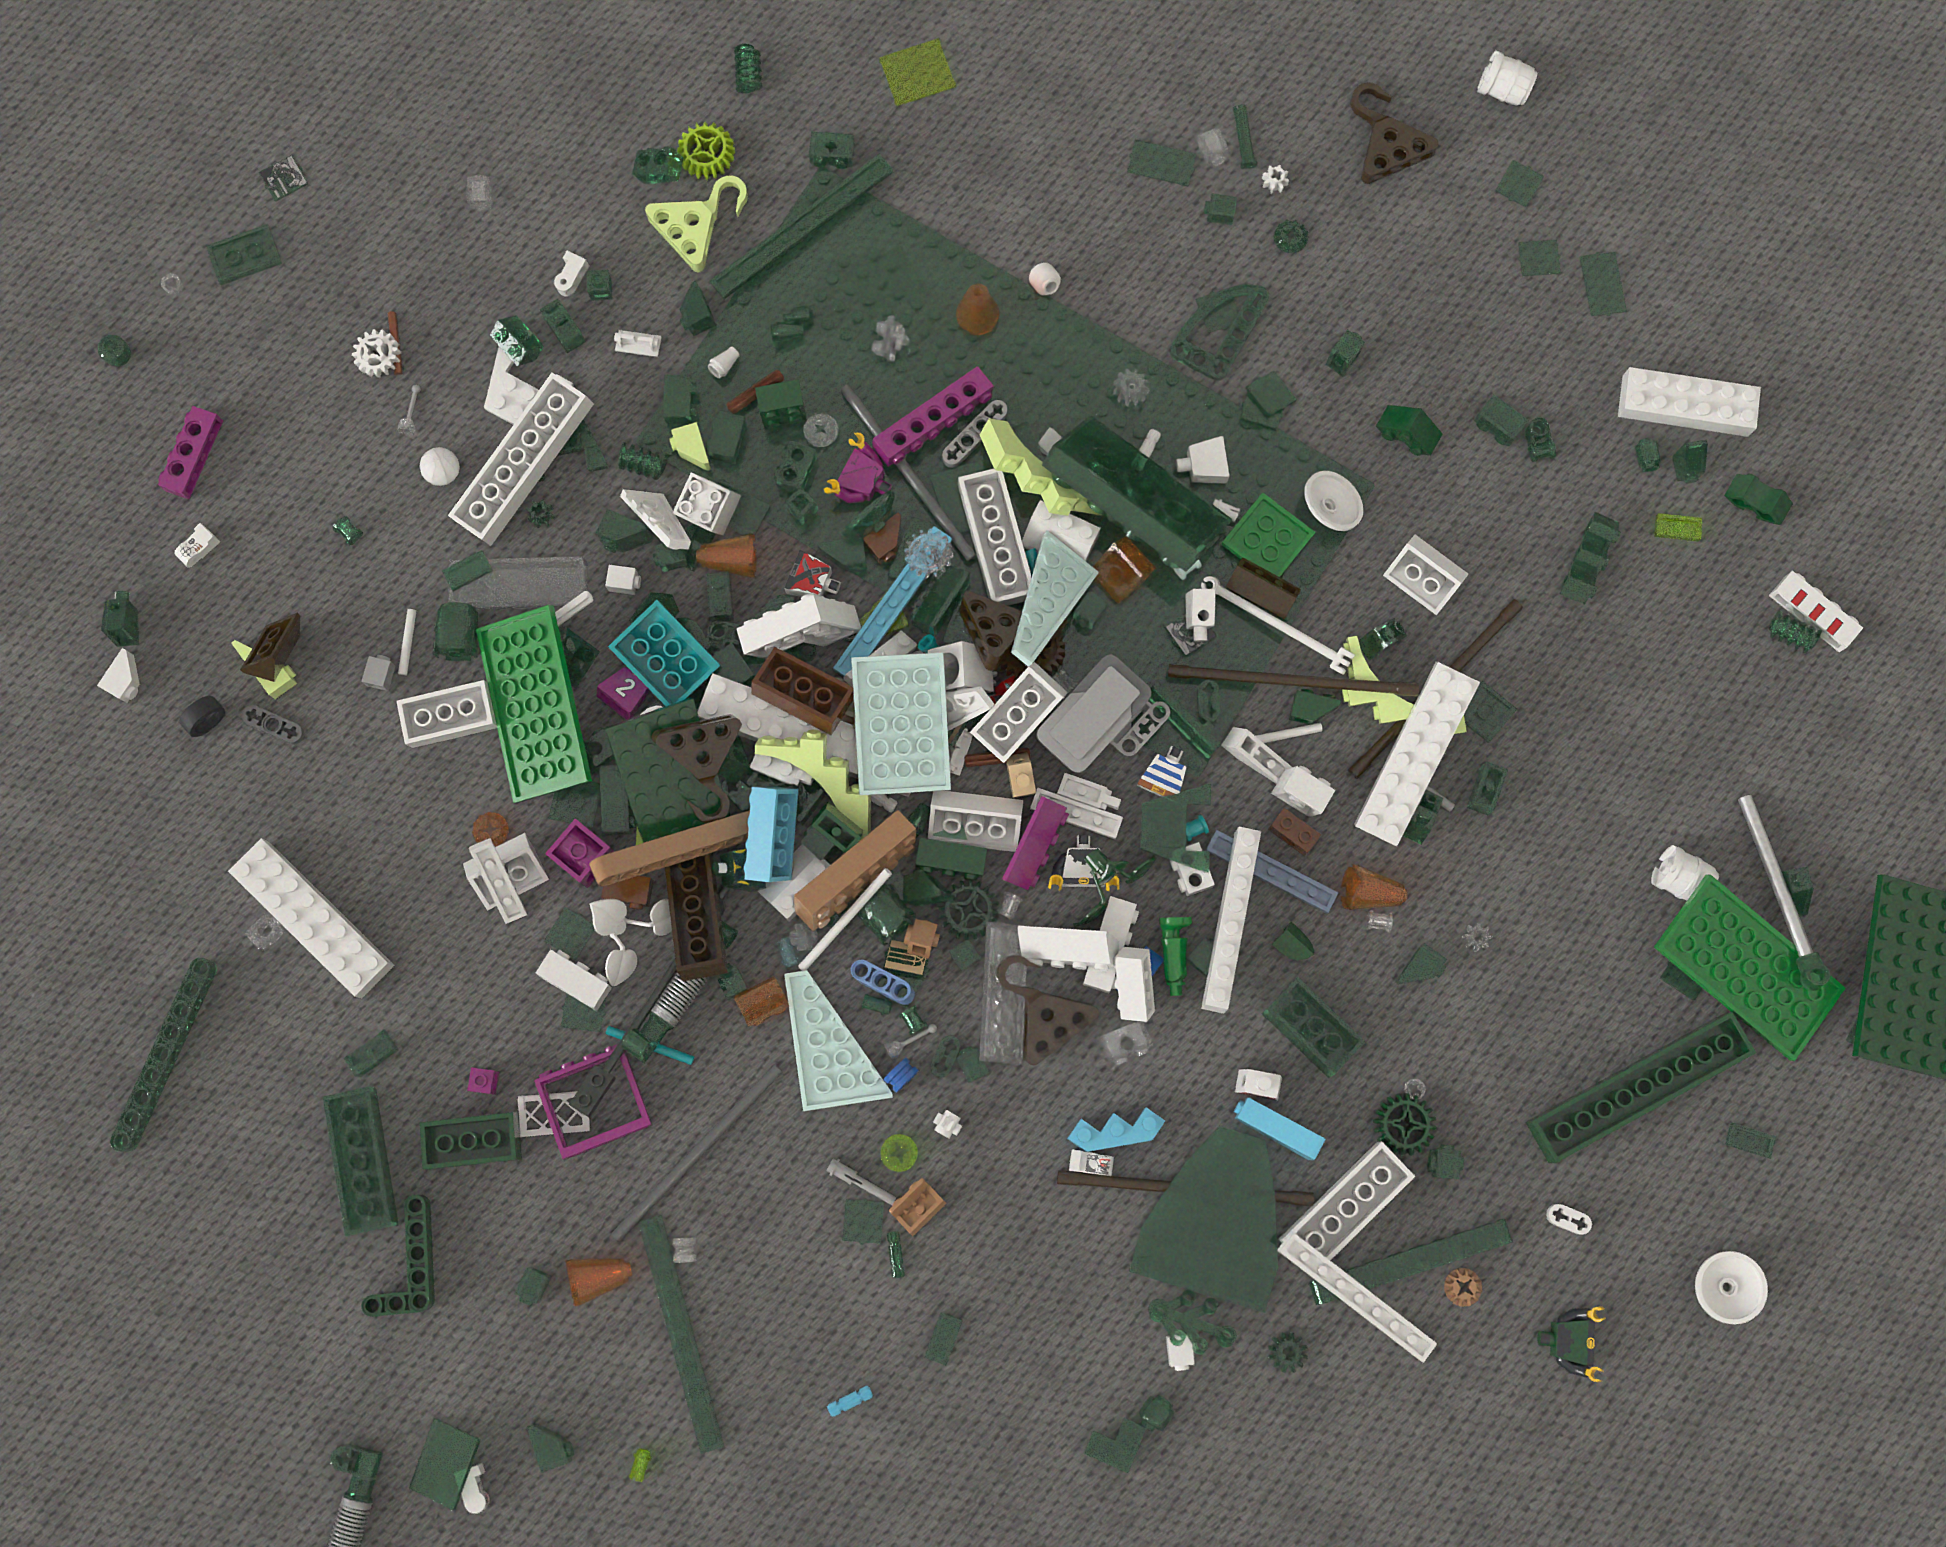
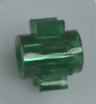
M544 499L537 503L532 501L533 505L531 508H526L527 512L531 514L527 518L529 522L535 521L537 528L541 524L549 526L548 521L555 519L554 515L550 513L554 509L552 505L546 506Z

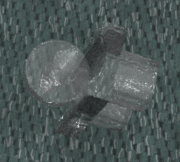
M888 316L887 321H878L876 330L880 336H883V341H874L872 351L876 355L884 356L887 361L894 362L896 350L900 351L902 345H908L910 339L904 335L905 329L902 328L900 323L895 321V317Z

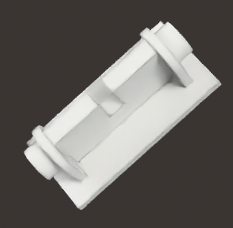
M619 330L614 336V341H617L615 351L658 357L661 336Z
M960 727L952 742L948 743L950 773L959 776L965 761L964 757L967 755L973 737L968 732V729ZM953 728V729L951 730L950 735H949V738H950V736L952 735V733H953V731L955 730V728Z

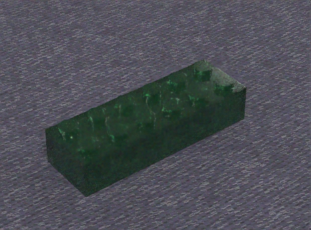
M364 1087L323 1096L345 1236H354L399 1226L376 1088Z

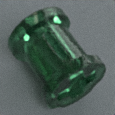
M347 516L340 518L333 526V531L340 533L346 539L348 545H353L363 535L360 529H357L350 523V518Z
M916 1005L899 1015V1018L903 1019L908 1026L910 1035L915 1034L928 1025L916 1011Z

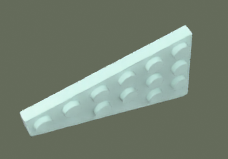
M806 970L784 974L803 1111L893 1098L891 1090L809 972Z

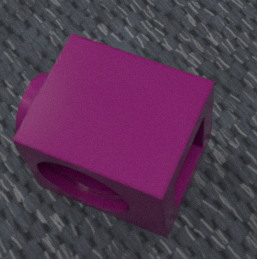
M471 1068L467 1091L496 1095L499 1072Z

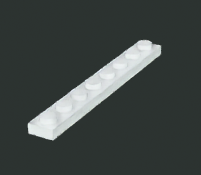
M1291 1231L1278 1248L1281 1254L1424 1363L1437 1345L1431 1338Z

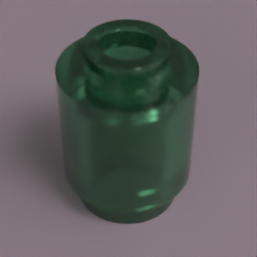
M1652 438L1639 440V444L1635 446L1638 466L1642 469V472L1658 470L1661 458L1657 441H1652Z

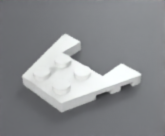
M500 344L484 408L514 425L539 390L508 373L518 357V353ZM557 375L559 378H561L562 380H564L565 382H567V383L570 384L571 386H574V384H573L572 382H570V381H568L567 379H565V378H563V377Z

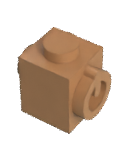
M915 919L914 926L909 924L904 939V944L908 945L907 953L929 959L932 947L937 948L940 937V934L936 933L938 924Z

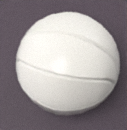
M442 447L432 448L422 456L420 471L429 483L437 486L448 485L458 476L459 462L455 454L450 450Z

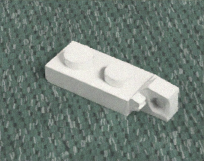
M755 754L750 765L751 769L789 785L798 786L800 781L811 786L814 779L807 772L790 762L772 756Z
M1067 773L1064 774L1057 793L1060 796L1104 811L1106 807L1118 810L1121 799L1111 796L1112 791L1108 790L1107 787Z

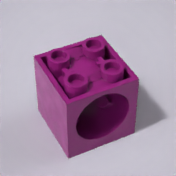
M574 819L545 854L578 882L589 888L596 880L589 866L590 862L597 857L615 851L577 819Z

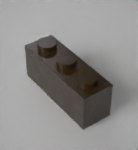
M1244 557L1240 560L1226 585L1234 594L1249 599L1254 605L1261 606L1269 610L1272 615L1283 619L1286 618L1301 591L1297 586Z

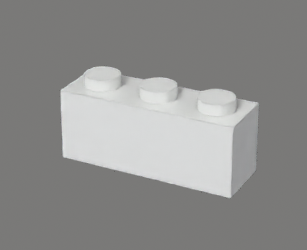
M1123 947L1115 955L1113 962L1117 973L1115 987L1119 993L1117 1007L1120 1010L1121 1019L1147 1022L1155 1012L1149 949Z
M550 950L536 971V974L597 1011L611 990V986L607 984V978L599 973L596 976L588 972L590 968L579 961L577 964L569 961L570 956L561 950H558L557 953Z

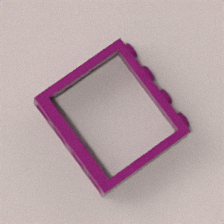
M617 1044L605 1048V1053L596 1055V1053L582 1057L583 1061L574 1064V1061L565 1063L560 1066L561 1070L554 1073L552 1070L545 1071L539 1074L538 1079L534 1080L561 1157L564 1160L653 1125L626 1051H624L620 1060L642 1118L569 1147L567 1145L546 1085L593 1068L594 1065L598 1066L607 1062Z

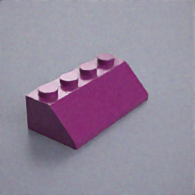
M1041 796L1002 878L1003 880L1026 890H1029L1030 886L1035 887L1040 877L1036 873L1040 866H1045L1050 856L1046 852L1050 845L1054 847L1060 835L1056 831L1059 825L1064 826L1069 816V813H1066L1067 807Z

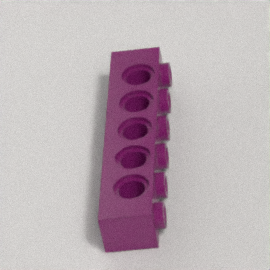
M977 366L874 437L872 448L888 467L893 463H900L907 453L917 451L921 448L923 442L936 438L943 428L952 427L959 417L969 415L979 403L984 404L992 397L993 384ZM972 392L974 395L969 397L966 396L964 393ZM952 403L955 404L957 407L951 409L947 407V404ZM935 415L939 417V420L933 421L929 417ZM917 427L920 428L922 432L915 433L911 429ZM902 440L905 443L903 445H897L894 443V441Z

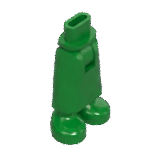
M1192 917L1159 918L1163 937L1161 942L1165 981L1167 985H1170V996L1182 995V985H1186L1183 980L1187 976L1186 955L1188 938H1182L1179 935L1182 928L1192 924Z

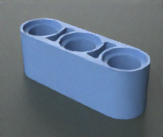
M857 960L852 964L851 974L861 984L899 1004L906 1005L913 1001L915 992L906 981L865 960ZM863 967H867V974L863 977H859V970ZM883 977H887V984L884 987H878V981ZM901 988H907L906 996L898 997V991Z

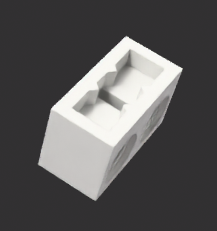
M1199 842L1172 852L1170 863L1173 871L1177 870L1180 879L1177 882L1181 892H1186V895L1190 896L1213 888L1215 884ZM1184 854L1190 855L1193 863L1191 865L1183 864L1181 856ZM1193 875L1199 877L1200 885L1192 886L1189 883V877Z

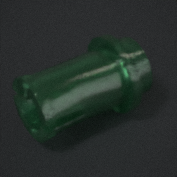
M865 994L862 1002L863 1009L880 1012L882 1016L885 1014L889 1015L892 1007V1001H889V998L884 1000Z

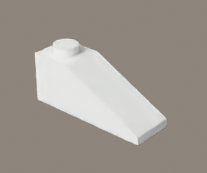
M1233 727L1221 745L1237 759L1276 784L1285 770L1293 768L1247 729Z

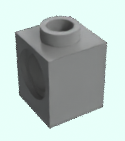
M377 655L376 658L369 656L361 682L368 687L389 691L396 666L386 656Z

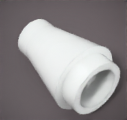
M730 347L728 350L712 358L708 365L710 372L717 378L726 376L736 359L740 357L738 351Z

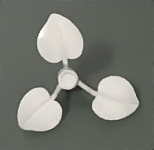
M603 899L590 903L595 931L602 936L610 935L620 947V950L611 951L606 960L607 980L611 986H617L629 978L637 966L636 953L631 949L625 950L624 944L617 935L625 931L626 923L653 927L654 933L658 936L670 933L672 927L668 899H662L653 906L650 912L652 922L649 923L625 918L627 909L620 900Z

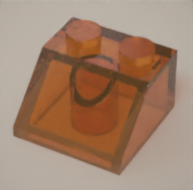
M1127 536L1114 542L1093 566L1099 572L1095 579L1118 604L1144 583L1156 569Z

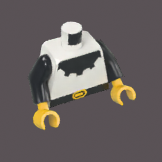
M1077 836V848H1068L1066 853H1062L1052 869L1048 885L1049 889H1051L1053 884L1059 886V891L1062 890V887H1096L1094 878L1090 874L1092 869L1084 860L1089 853L1097 849L1090 848V836ZM1114 876L1113 879L1106 883V890L1110 891V885H1116L1117 890L1120 889L1117 876Z

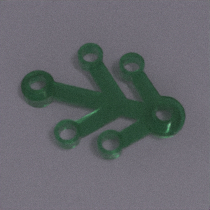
M1190 1289L1185 1290L1180 1297L1168 1302L1163 1299H1155L1150 1303L1148 1312L1151 1319L1158 1323L1162 1322L1170 1336V1342L1175 1346H1181L1187 1335L1192 1343L1193 1351L1200 1355L1204 1354L1208 1348V1342L1206 1339L1199 1337L1195 1329L1216 1336L1218 1344L1226 1348L1231 1347L1237 1338V1333L1231 1326L1218 1327L1197 1319L1203 1315L1216 1312L1218 1302L1214 1298H1207L1203 1305L1184 1313L1175 1311V1309L1183 1305H1193L1196 1294ZM1185 1295H1189L1192 1300L1186 1299ZM1207 1304H1212L1214 1308L1208 1307ZM1172 1320L1180 1323L1184 1332L1180 1329H1176ZM1174 1335H1178L1181 1340H1177ZM1197 1344H1201L1204 1348H1199Z

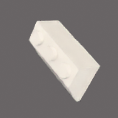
M1040 500L1030 519L1022 544L1023 548L1027 550L1036 548L1038 554L1043 535L1048 530L1084 561H1087L1099 537L1100 528L1071 514L1066 516L1049 513L1045 503Z
M1415 534L1383 576L1437 615L1468 576V573Z
M525 833L495 847L518 895L549 880L534 847ZM474 859L463 863L466 877L487 911L496 907L497 905Z
M804 842L793 853L791 880L766 882V888L760 887L757 891L790 922L797 915L795 913L794 895L827 869L830 864Z

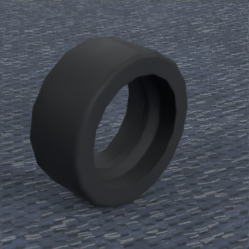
M205 696L193 702L183 711L179 718V723L191 737H199L208 733L222 721L225 716V709L214 696Z

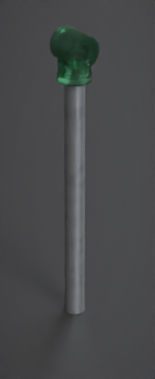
M1752 796L1741 797L1738 799L1799 955L1796 963L1801 973V984L1807 990L1817 991L1829 981L1830 971L1823 965L1819 953H1813ZM1810 973H1816L1820 981H1814Z

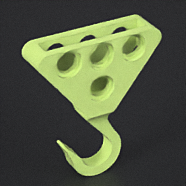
M724 176L717 180L707 201L648 204L645 208L649 222L695 272H701L705 268L714 221L717 219L721 191L726 187H735L740 191L736 208L737 217H739L743 206L747 202L746 186L738 177ZM663 219H667V220H668V221H667L666 223H664V224H660V223H659V222H660L661 220H663ZM692 221H698V224L694 226L689 225ZM677 234L682 235L679 239L673 238ZM691 249L696 250L693 254H687V251Z

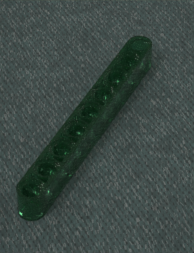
M199 957L191 962L111 1136L110 1145L115 1151L130 1152L138 1146L217 973V965L212 960ZM206 963L207 971L201 974L200 968ZM196 984L198 990L196 994L192 996L190 990L192 986ZM187 1006L188 1012L186 1016L182 1017L181 1009ZM176 1027L178 1029V1034L173 1039L171 1037V1031L173 1028ZM164 1049H167L168 1056L163 1060L161 1053ZM156 1070L158 1078L153 1082L151 1075ZM147 1092L148 1100L146 1103H143L141 1097L143 1093ZM134 1114H137L138 1122L133 1125L131 1119ZM126 1135L128 1138V1144L125 1147H123L121 1141L122 1138Z
M1500 1219L1492 1224L1487 1223L1475 1227L1474 1230L1456 1233L1452 1237H1444L1432 1241L1431 1244L1419 1245L1410 1248L1409 1251H1401L1389 1255L1387 1258L1381 1260L1379 1258L1367 1262L1363 1266H1355L1343 1271L1368 1290L1512 1243L1513 1240L1506 1220ZM1312 1280L1308 1282L1316 1305L1340 1299L1318 1281Z

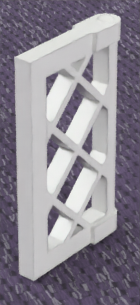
M577 1091L550 1093L551 1100L561 1099L563 1101L555 1112L557 1113L564 1103L571 1107L567 1100L573 1098ZM539 1095L518 1096L520 1137L553 1134L552 1129L545 1126L549 1122L548 1119L542 1124L533 1116L543 1105ZM538 1101L540 1104L532 1113L526 1110V1102ZM574 1108L572 1109L575 1113L567 1122L557 1115L558 1119L564 1123L563 1127H561L563 1133L590 1131L589 1117ZM576 1114H579L582 1117L583 1125L570 1126L568 1123ZM532 1118L541 1127L539 1129L527 1130V1122Z

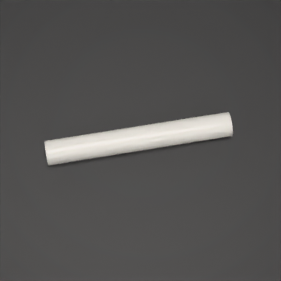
M413 609L407 610L398 670L399 675L407 676L416 618V610Z
M1321 723L1256 735V737L1263 743L1322 732Z

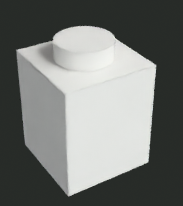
M609 565L605 585L609 592L635 595L636 589H639L641 584V576H638L637 570L630 567Z
M1190 1334L1166 1336L1169 1365L1171 1367L1175 1366V1370H1187L1189 1365H1195L1192 1336Z

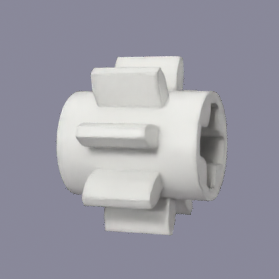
M1281 165L1274 168L1269 166L1268 173L1264 172L1262 179L1266 180L1263 188L1268 187L1270 193L1276 190L1281 193L1283 186H1287L1289 182L1286 178L1288 171H1284Z
M945 1110L943 1115L938 1112L933 1123L937 1124L935 1131L949 1139L952 1134L957 1136L962 1128L958 1124L961 1118Z

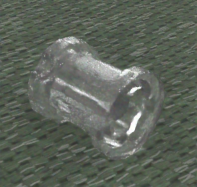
M1005 892V899L996 913L1014 921V914L1019 903L1023 902V899L1012 893Z
M1369 910L1367 930L1376 928L1390 933L1393 924V913L1382 914Z

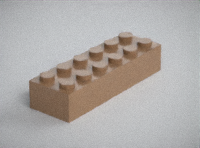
M897 810L794 895L795 913L813 932L818 927L821 929L826 926L830 921V917L835 913L840 914L844 911L847 903L852 899H858L865 891L864 889L885 868L889 871L893 870L902 857H908L914 852L916 828Z

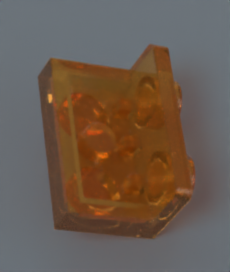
M775 976L734 996L748 1027L763 1023L765 1018L773 1014L779 1015L783 1013L789 1006L788 1000Z

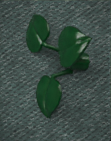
M1098 848L1089 853L1084 860L1092 869L1090 874L1094 878L1101 900L1081 922L1073 923V925L1079 927L1090 923L1107 908L1108 903L1101 888L1102 885L1108 883L1118 874L1128 878L1125 881L1126 884L1137 881L1147 873L1156 861V857L1153 855L1151 859L1143 862L1133 872L1126 873L1123 870L1130 864L1128 861H1110Z

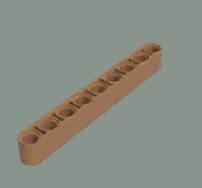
M750 810L597 857L590 862L589 866L598 885L607 886L744 843L748 838L749 827L747 820Z

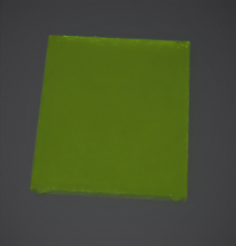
M938 38L879 57V63L882 65L895 100L894 103L897 106L956 87V82L953 79Z

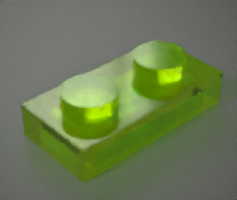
M1662 513L1656 515L1654 537L1689 541L1701 540L1702 518Z

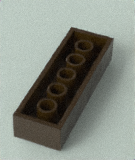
M713 852L665 867L676 969L682 982L728 973Z

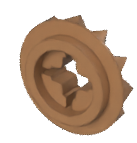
M1467 1268L1453 1270L1448 1274L1444 1283L1446 1296L1452 1303L1458 1306H1471L1479 1301V1297L1483 1292L1482 1281L1475 1272ZM1456 1280L1462 1283L1469 1281L1467 1288L1471 1294L1464 1291L1459 1293L1460 1286Z

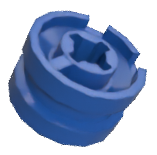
M904 1058L883 1080L887 1084H891L893 1086L892 1089L898 1093L919 1070L915 1066L912 1067L910 1061Z

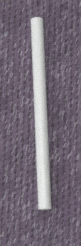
M887 868L878 875L798 965L802 971H806L892 875Z

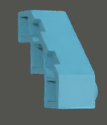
M1144 1108L1131 1126L1113 1113L1099 1132L1080 1119L1067 1139L1085 1152L1153 1140L1165 1120L1148 1108Z

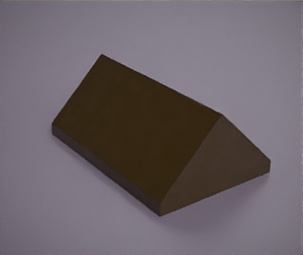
M297 612L265 626L240 669L243 673L275 682L299 639V613Z

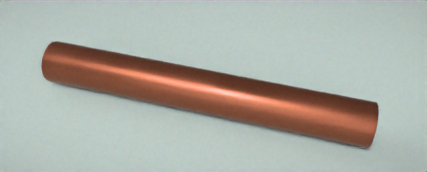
M388 312L389 332L395 338L394 340L399 343L397 348L400 350L396 312ZM401 354L396 357L400 362L393 363L395 366L394 375L403 374Z

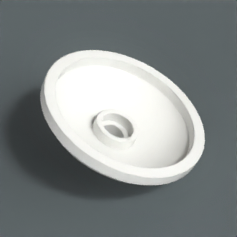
M1320 471L1308 479L1305 485V499L1309 510L1320 523L1334 530L1347 531L1354 528L1361 521L1363 516L1361 497L1346 478L1331 471Z
M1726 1251L1712 1255L1700 1266L1695 1280V1291L1701 1307L1712 1318L1723 1323L1741 1324L1750 1321L1760 1313L1767 1299L1768 1287L1762 1269L1750 1257L1738 1252ZM1726 1282L1730 1286L1728 1291L1723 1290V1284Z

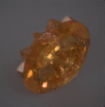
M487 812L479 815L478 819L473 823L472 834L477 843L491 838L494 846L497 847L507 839L509 833L508 823L498 813ZM489 822L492 827L499 828L492 831L491 837L487 832L482 831L488 828Z

